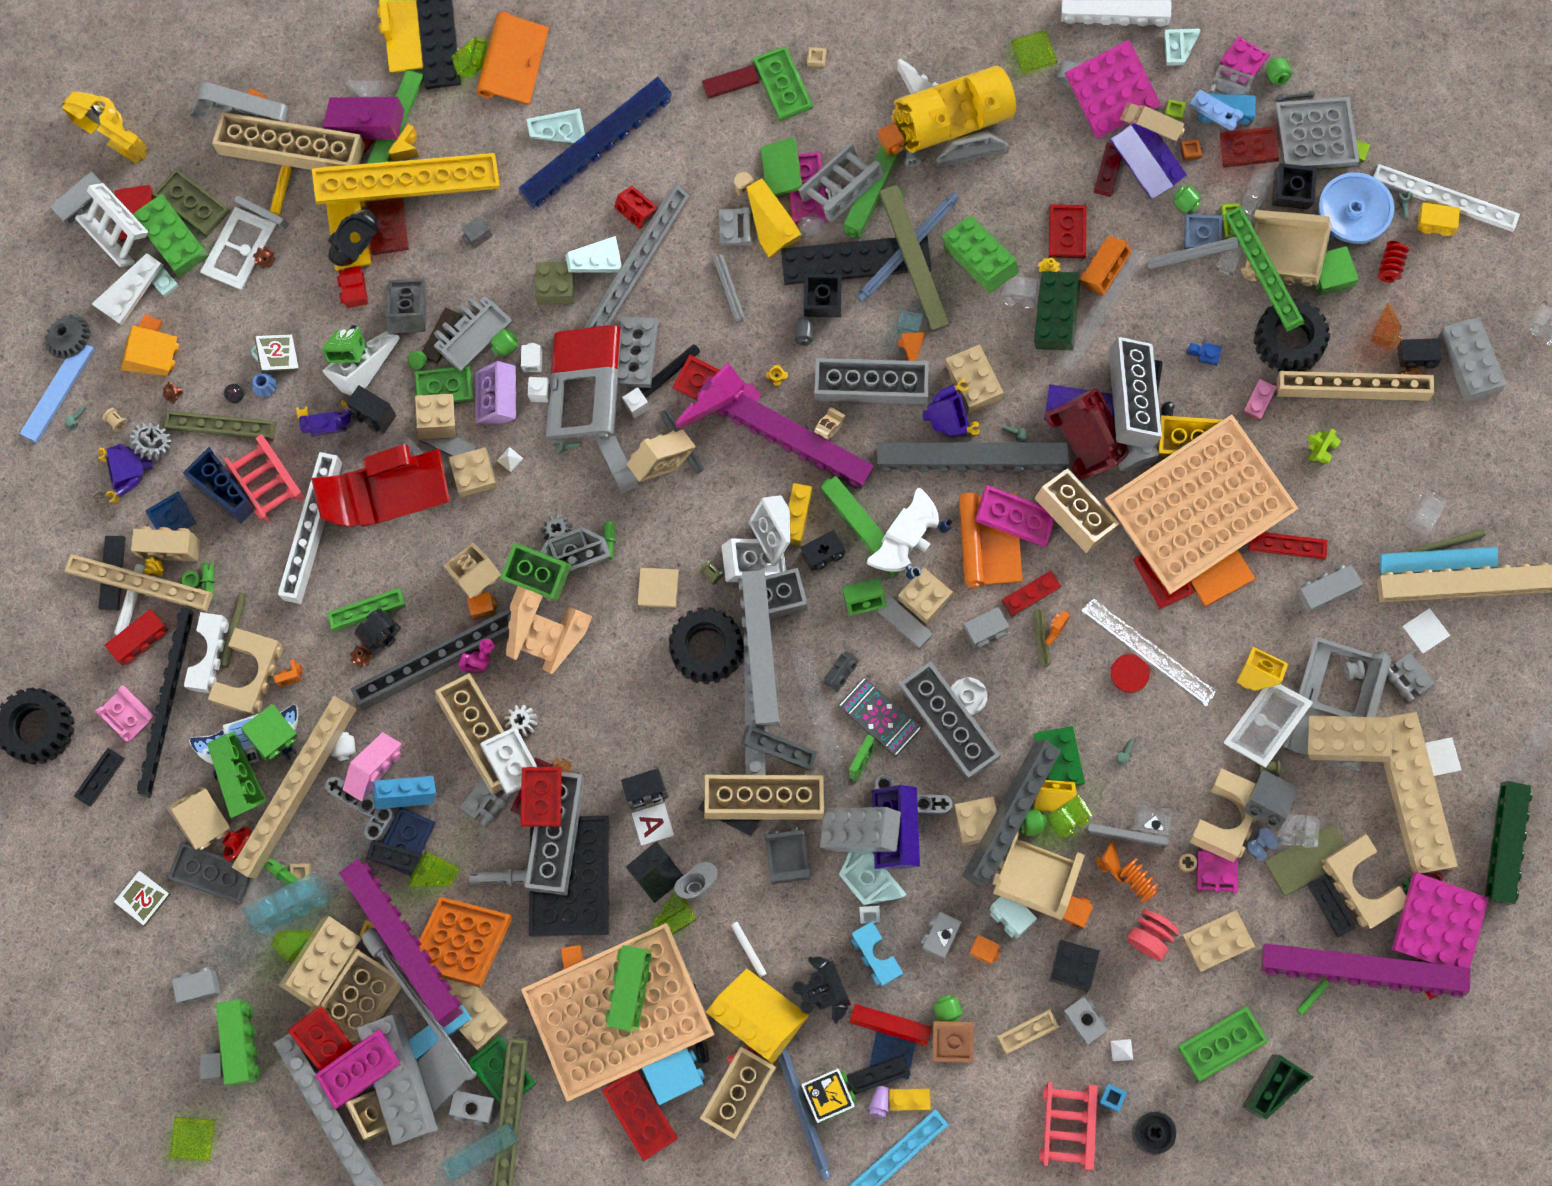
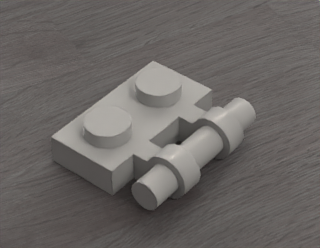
M1411 653L1393 665L1398 672L1394 673L1389 667L1387 680L1390 684L1393 683L1399 690V695L1402 698L1404 697L1408 703L1415 699L1410 693L1412 690L1419 696L1435 684ZM1402 676L1409 686L1406 687L1399 678Z
M482 779L460 808L475 820L482 814L484 818L480 821V824L486 827L489 822L494 821V816L497 812L506 806V801L510 796L506 795L505 792L500 798L496 796L497 793L492 795ZM491 800L494 801L495 804L492 806V808L489 811H486V806L490 803Z

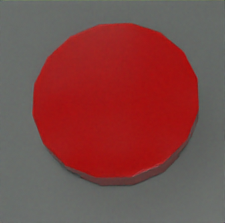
M1126 654L1115 660L1111 667L1110 675L1116 688L1123 692L1134 693L1145 687L1149 680L1150 670L1143 658L1134 654Z

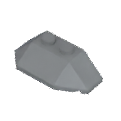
M977 130L948 140L937 157L935 165L938 168L1006 153L1009 146L1007 142L987 130Z
M583 527L546 540L540 551L572 564L569 574L596 565L611 556L605 538Z

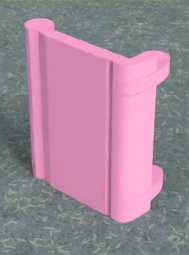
M121 686L118 692L103 707L95 710L126 742H131L155 718L125 686Z

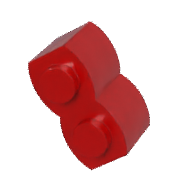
M361 266L339 270V276L336 278L338 286L342 289V292L339 293L341 304L344 303L346 308L367 305L368 296L364 272Z

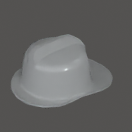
M703 862L690 869L677 880L674 886L677 896L684 898L688 903L702 900L706 896L708 888L717 878L715 865Z

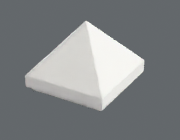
M509 447L499 457L497 462L511 473L523 458Z
M879 906L859 907L860 924L880 923Z
M1131 1039L1110 1041L1113 1062L1133 1060Z

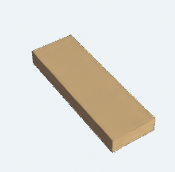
M1049 1009L996 1038L1005 1055H1008L1058 1029L1059 1025Z

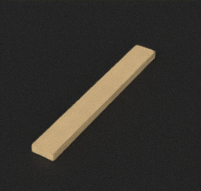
M73 554L70 555L64 570L67 574L206 612L213 597L212 592Z

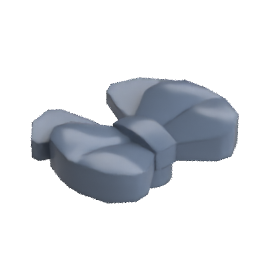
M1262 827L1258 829V836L1254 840L1246 841L1245 847L1252 856H1255L1256 860L1263 861L1267 859L1263 847L1266 845L1268 848L1276 850L1278 839L1275 838L1270 829Z

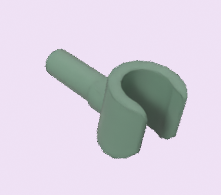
M1407 191L1406 198L1402 197L1401 192L1398 196V203L1403 207L1404 219L1409 218L1407 204L1411 196L1409 191Z
M84 406L73 416L65 418L66 426L70 430H74L78 426L76 420L86 410Z
M1003 425V430L1017 435V441H1027L1028 435L1025 429L1020 428L1017 430Z
M555 441L553 445H561V447L554 451L557 454H562L565 452V449L580 447V442L562 444L560 441Z
M1130 739L1125 753L1118 752L1116 763L1127 764L1130 750L1135 740Z

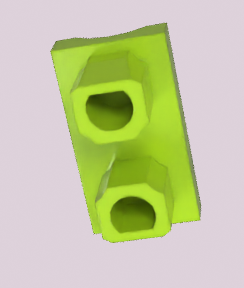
M1331 428L1330 431H1323L1322 433L1317 431L1315 435H1308L1307 440L1310 443L1308 448L1312 450L1308 457L1309 461H1318L1322 464L1330 462L1332 455L1326 450L1328 447L1334 450L1339 446L1341 440L1335 436L1337 431Z

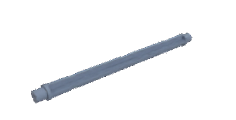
M955 192L947 196L915 231L919 243L955 205L959 198ZM900 248L862 288L861 293L857 296L860 302L863 303L866 298H869L904 260Z
M785 1047L778 1060L818 1173L821 1174L822 1180L831 1178L828 1170L830 1168L790 1055Z

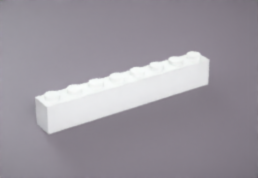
M319 452L312 478L339 475L342 466L339 457ZM312 480L278 592L282 600L302 604L325 525V520L320 518Z

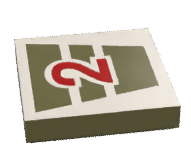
M292 335L255 336L254 341L261 373L298 370Z
M138 871L114 903L142 925L146 926L171 894L143 872Z

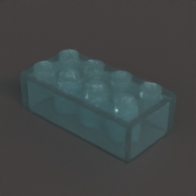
M313 872L241 909L250 929L258 934L267 935L272 933L274 928L279 925L285 926L290 924L292 919L297 916L303 917L308 915L312 908L316 906L321 908L327 905L328 900L332 899L323 877Z

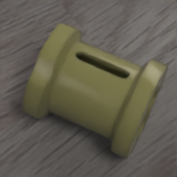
M711 559L705 562L699 570L701 574L704 573L711 580L713 585L725 573L723 570L720 571Z
M1281 760L1270 761L1266 768L1258 764V775L1264 769L1279 777Z

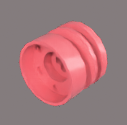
M1144 909L1141 913L1143 918L1137 919L1138 924L1143 929L1133 927L1126 940L1147 956L1163 961L1169 951V948L1163 941L1173 943L1175 939L1172 936L1177 937L1180 931L1164 916Z

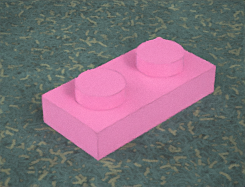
M1259 379L1243 413L1261 420L1277 387Z

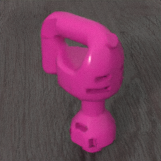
M483 639L480 641V651H473L470 655L463 653L459 661V669L464 672L484 673L490 662L488 654L493 651L495 646L492 640Z

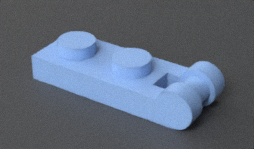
M1200 89L1189 107L1231 131L1237 126V121H1240L1244 116L1240 110L1231 108Z

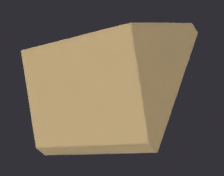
M376 1090L345 1103L363 1140L370 1141L388 1130Z

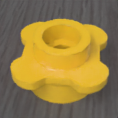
M774 365L766 373V378L770 379L774 386H780V383L788 378V373L784 372L780 365Z

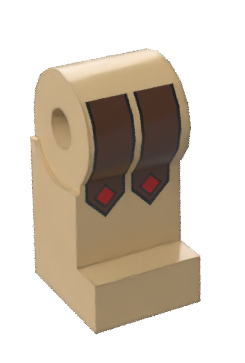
M831 407L823 419L821 418L814 433L820 434L826 440H829L839 431L846 415Z

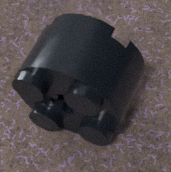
M382 609L371 612L366 617L368 620L365 624L361 622L355 630V636L374 655L378 654L385 646L390 647L396 641L394 637L401 629Z
M1149 1112L1143 1114L1136 1120L1133 1126L1134 1142L1145 1153H1164L1175 1143L1176 1126L1173 1120L1164 1113ZM1150 1129H1158V1138L1156 1136L1151 1137L1150 1134L1152 1132Z

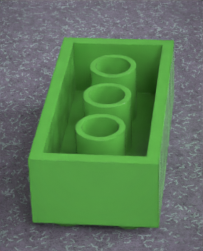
M163 194L132 214L148 231L147 236L178 277L208 257L203 247Z
M971 215L942 235L944 249L989 294L1019 273L1017 260Z
M622 945V949L618 950L617 961H619V965L613 975V981L616 982L609 996V1001L612 1003L610 1010H607L605 1021L608 1022L607 1027L628 1031L639 1030L653 950Z
M241 999L216 1003L224 1084L236 1087L258 1083V1077L261 1076L259 1065H256L258 1048L257 1045H254L253 1038L256 1037V1029L252 1025L251 1017H254L253 1006Z

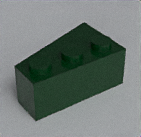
M1272 1054L1242 1107L1258 1118L1268 1119L1286 1103V1100L1293 1094H1296L1304 1084L1311 1081L1314 1077L1283 1056Z

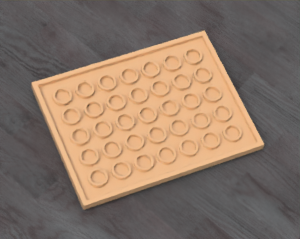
M1232 414L1104 499L1169 594H1172L1299 509Z
M668 923L521 989L567 1102L715 1035ZM622 945L653 950L638 1031L607 1027L608 1022L605 1021L607 1010H610L612 1003L609 1001L610 992L614 989L616 982L613 981V975L619 965L617 953L619 949H622Z

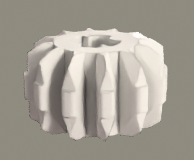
M515 705L514 712L510 709L508 710L511 716H505L504 718L508 722L505 724L506 729H511L516 726L520 735L523 733L524 737H528L526 731L529 730L531 733H534L531 726H537V722L533 721L537 718V715L532 714V708L526 710V706L522 705L519 710L518 706ZM519 718H523V724H522V725H520V724L518 723V722H519Z

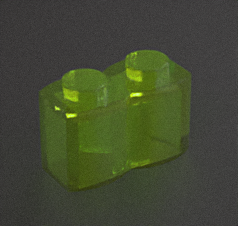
M1077 795L1048 815L1046 819L1058 838L1062 836L1067 838L1075 832L1073 828L1078 825L1083 827L1091 821L1089 817L1092 816V813L1081 797Z

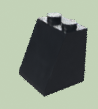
M657 841L626 866L632 877L654 903L672 890L677 880L683 876Z

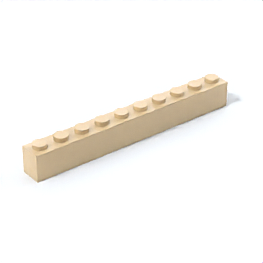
M1539 563L1537 566L1520 564L1517 567L1502 565L1493 569L1490 566H1483L1477 570L1465 567L1459 569V571H1452V569H1442L1440 572L1423 570L1421 573L1404 571L1401 574L1395 575L1393 572H1386L1377 579L1379 603L1552 592V565H1549V563Z
M333 696L234 862L233 869L249 878H257L357 708Z

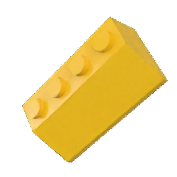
M1161 415L1162 437L1157 442L1159 457L1167 458L1221 422L1222 419Z

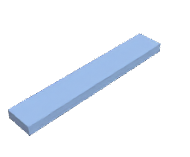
M86 345L80 353L65 359L21 430L20 434L36 443L39 442L95 351L93 347Z

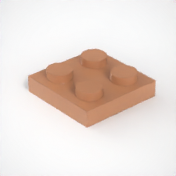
M933 1021V1062L973 1063L974 1022Z

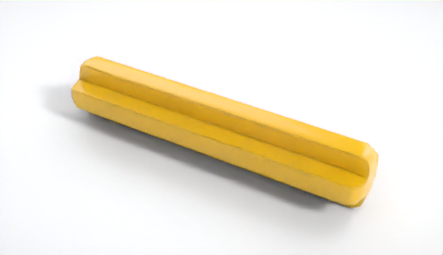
M285 165L281 167L269 210L278 216L280 215L292 168Z

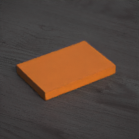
M1236 550L1191 580L1190 584L1204 607H1207L1255 581L1256 578L1239 551Z

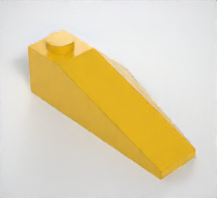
M761 178L747 186L746 190L758 240L768 258L781 252V249L798 242L801 238L799 229L764 180Z

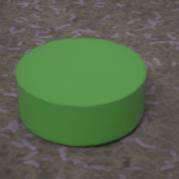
M417 350L408 355L407 362L412 369L418 370L425 367L427 358L422 351Z
M187 571L181 577V584L198 588L201 585V577L195 571Z

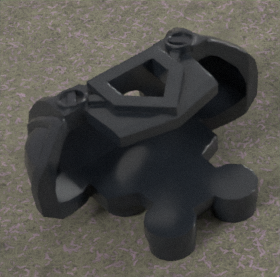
M363 209L344 218L338 225L336 232H333L327 240L331 244L328 259L337 266H347L356 262L359 255L362 254L371 242L372 237L378 232L376 216L368 209ZM352 232H357L360 235L359 242L353 243L350 240Z
M808 957L809 963L818 971L811 974L809 984L805 985L801 981L793 984V991L795 994L801 995L803 999L800 1005L801 1011L805 1014L811 1013L814 1009L813 1004H816L819 1009L832 1006V1020L837 1024L846 1015L851 1002L840 980L833 960L829 961L822 957Z

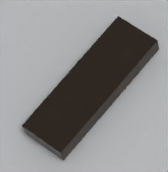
M446 307L444 308L422 350L427 360L439 363L442 354L434 347L439 341L434 333L438 330L451 340L452 337L443 329L442 325L446 322L456 330L454 325L463 317L462 314Z

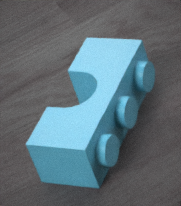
M873 922L852 933L853 939L850 941L856 950L860 949L862 952L861 960L866 968L871 967L873 971L871 976L876 985L881 984L883 988L903 976V972L893 956L887 960H879L874 956L873 948L883 938Z

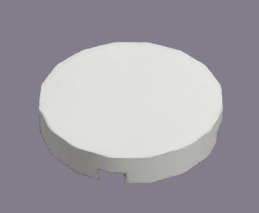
M967 677L957 680L951 686V689L971 716L981 712L985 707L987 691L979 680Z

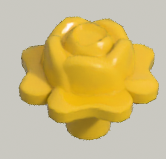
M1044 258L1038 264L1040 267L1039 272H1060L1061 270L1059 267L1060 263L1056 262L1053 258Z
M154 557L145 559L146 563L144 565L146 569H144V573L146 575L152 574L154 577L163 575L164 566L161 560Z

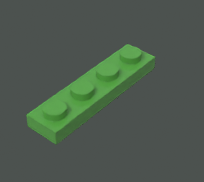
M397 588L330 611L327 614L331 629L335 632L367 621L366 617L377 609L390 613L405 608L406 604L401 589Z

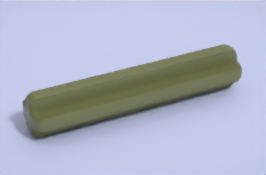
M1036 610L1033 612L1039 661L1041 666H1049L1051 664L1049 646L1044 643V640L1047 638L1044 611Z

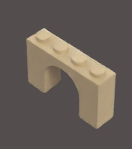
M1127 102L1120 117V120L1126 123L1132 122L1159 134L1162 138L1177 141L1184 133V123L1143 105L1137 106Z
M235 628L228 646L235 651L256 658L258 662L257 676L252 683L240 688L214 681L208 700L213 704L253 716L260 712L263 702L261 700L263 695L267 694L269 690L268 682L270 676L275 674V663L277 658L281 657L283 648L282 644L277 640Z
M1221 768L1210 792L1232 801L1241 813V823L1233 829H1222L1200 819L1189 843L1231 862H1234L1237 857L1241 858L1245 847L1242 846L1244 840L1248 841L1252 833V829H1249L1251 823L1255 824L1257 820L1243 812L1256 783Z
M1367 834L1357 837L1324 858L1322 862L1324 864V871L1334 879L1335 888L1345 896L1346 905L1356 913V920L1359 925L1366 929H1372L1403 909L1406 894L1400 886H1395L1375 899H1367L1355 890L1352 881L1355 867L1377 852Z

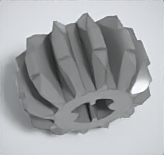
M559 514L556 515V519L549 516L550 521H544L545 527L541 528V532L544 533L542 537L547 540L573 530L571 529L572 523L567 522V517L560 518ZM560 528V532L556 531L554 533V529L558 530Z

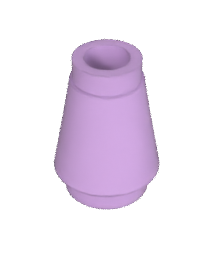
M877 1086L868 1108L870 1115L885 1118V1115L888 1113L889 1088Z

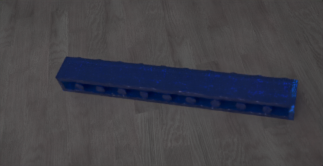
M657 76L518 188L519 194L532 209L536 206L538 208L546 202L548 196L556 195L563 184L568 185L574 180L573 176L578 172L582 174L588 168V164L592 161L594 163L602 157L601 154L606 150L608 152L612 150L619 139L622 141L630 134L629 131L633 128L635 130L638 129L647 117L649 119L657 113L659 107L667 106L671 101L672 92Z

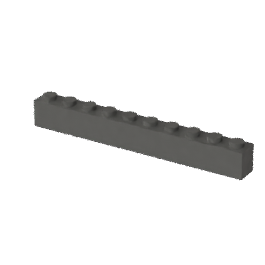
M877 442V470L882 472H891L892 470H900V472H910L911 470H919V472H929L930 470H938V472H948L949 470L967 472L968 470H976V472L982 473L987 472V470H995V472L1001 473L1006 472V470H1014V472L1021 473L1025 472V470H1033V472L1040 473L1044 472V470H1052V472L1059 473L1066 470L1068 466L1067 443Z
M510 609L350 688L357 704L362 710H365L458 663L463 653L470 655L473 651H480L479 644L483 639H491L496 644L508 638L510 630L508 626L511 619Z

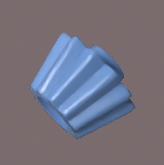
M266 373L257 374L252 380V391L256 393V396H261L262 398L270 397L272 393H275V388H277L275 384L276 379Z

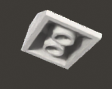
M781 495L762 498L748 522L772 566L777 565L790 543V513Z
M730 539L721 545L726 582H739L738 579L742 578L741 572L765 570V576L786 571L784 553L777 565L772 566L758 539Z

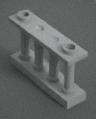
M853 143L843 148L840 153L798 189L803 202L812 197L824 206L823 211L826 219L831 223L884 176L881 164L875 160L872 164L867 165L856 157L857 153ZM849 162H852L862 169L863 172L854 177L843 168ZM837 173L850 182L844 189L830 181ZM824 185L837 194L831 201L817 193Z

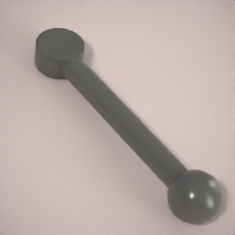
M1309 91L1308 93L1286 96L1278 94L1276 99L1278 102H1282L1284 99L1313 98L1315 93L1314 91Z

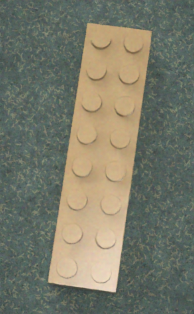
M222 112L212 142L218 155L312 170L311 168L359 165L365 147L360 134Z
M1413 712L1387 717L1391 718L1393 722L1392 762L1383 763L1412 874L1417 872L1426 875L1433 872L1453 870L1458 865L1418 714Z

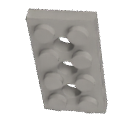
M621 318L620 328L622 332L618 387L651 388L659 327L658 318ZM636 333H643V336L641 338H634V335ZM634 349L641 350V353L638 355L631 354ZM634 365L639 367L636 372L629 371L630 367Z

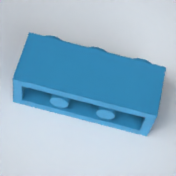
M1209 94L1231 108L1240 110L1244 114L1242 119L1237 121L1240 125L1253 123L1256 96ZM1198 112L1197 121H1202L1205 124L1215 122Z
M426 776L374 781L372 789L374 808L383 809L433 804L436 796L434 777Z

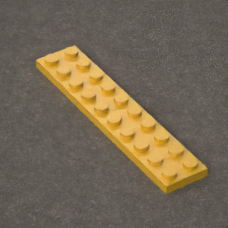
M495 153L311 168L316 205L500 189Z

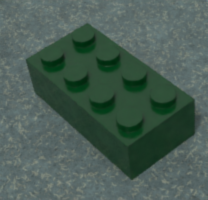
M1041 271L1034 334L1036 349L1074 351L1081 284L1079 272Z

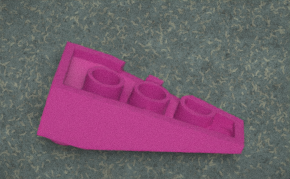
M729 363L712 378L709 389L700 392L696 400L697 403L690 404L675 423L678 430L742 397L744 394V383Z

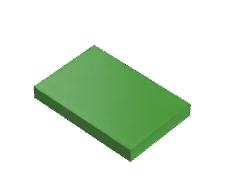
M792 137L760 147L765 183L775 197L798 191L802 186L796 139Z
M467 365L461 372L456 367L415 371L416 396L453 394L454 404L474 401L470 365Z
M869 734L849 768V780L855 783L858 781L874 752L875 739Z

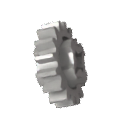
M151 422L148 426L145 423H142L141 427L136 425L135 429L131 430L129 438L130 448L135 449V454L141 453V458L148 456V460H151V457L158 460L159 455L165 457V454L169 452L171 445L170 434H165V428L160 430L158 424L154 427Z

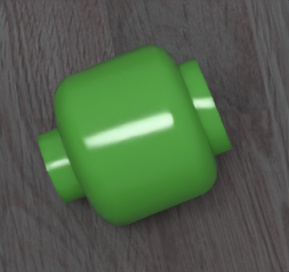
M1273 58L1266 65L1265 71L1272 84L1284 85L1292 76V69L1285 58Z
M1190 185L1186 187L1181 186L1173 195L1175 198L1174 204L1183 213H1188L1190 210L1194 212L1201 205L1199 203L1201 195Z
M502 329L491 338L493 345L491 349L497 356L501 354L507 357L517 349V341L519 339L510 329Z
M1037 809L1029 810L1019 828V833H1023L1026 837L1042 834L1045 826H1047L1046 816Z
M951 994L936 999V1004L933 1006L938 1021L959 1022L958 1018L963 1014L957 997H951Z

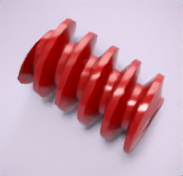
M1387 241L1377 277L1383 282L1393 283L1395 280L1402 278L1400 273L1404 271L1403 266L1406 264L1404 260L1407 259L1406 253L1410 249L1400 242Z

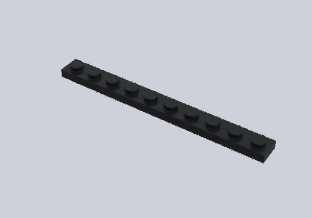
M181 608V612L178 613L176 619L177 629L172 635L173 646L168 652L169 663L163 674L165 680L159 691V705L155 708V723L151 725V740L147 743L146 761H143L141 768L143 774L137 784L138 794L142 797L151 798L194 616V612L189 608Z

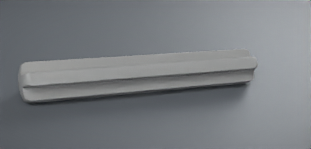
M722 255L715 256L714 263L735 322H742L745 320V316Z

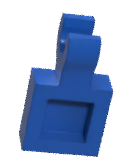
M1203 342L1202 347H1200L1198 344L1190 343L1187 354L1199 356V362L1217 366L1222 346Z

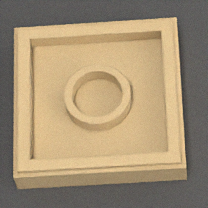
M640 568L638 606L676 608L679 570Z

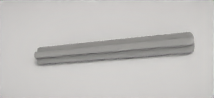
M1237 237L1149 258L1147 259V266L1151 270L1239 247Z

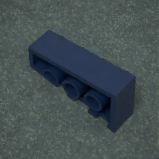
M210 447L183 472L193 487L240 524L254 511L247 498Z

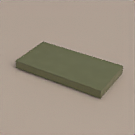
M177 168L152 194L155 198L163 194L178 216L206 237L231 211Z
M1332 824L1268 858L1264 863L1283 896H1286L1327 874L1323 869L1324 864L1322 860L1345 846L1346 843L1335 825Z

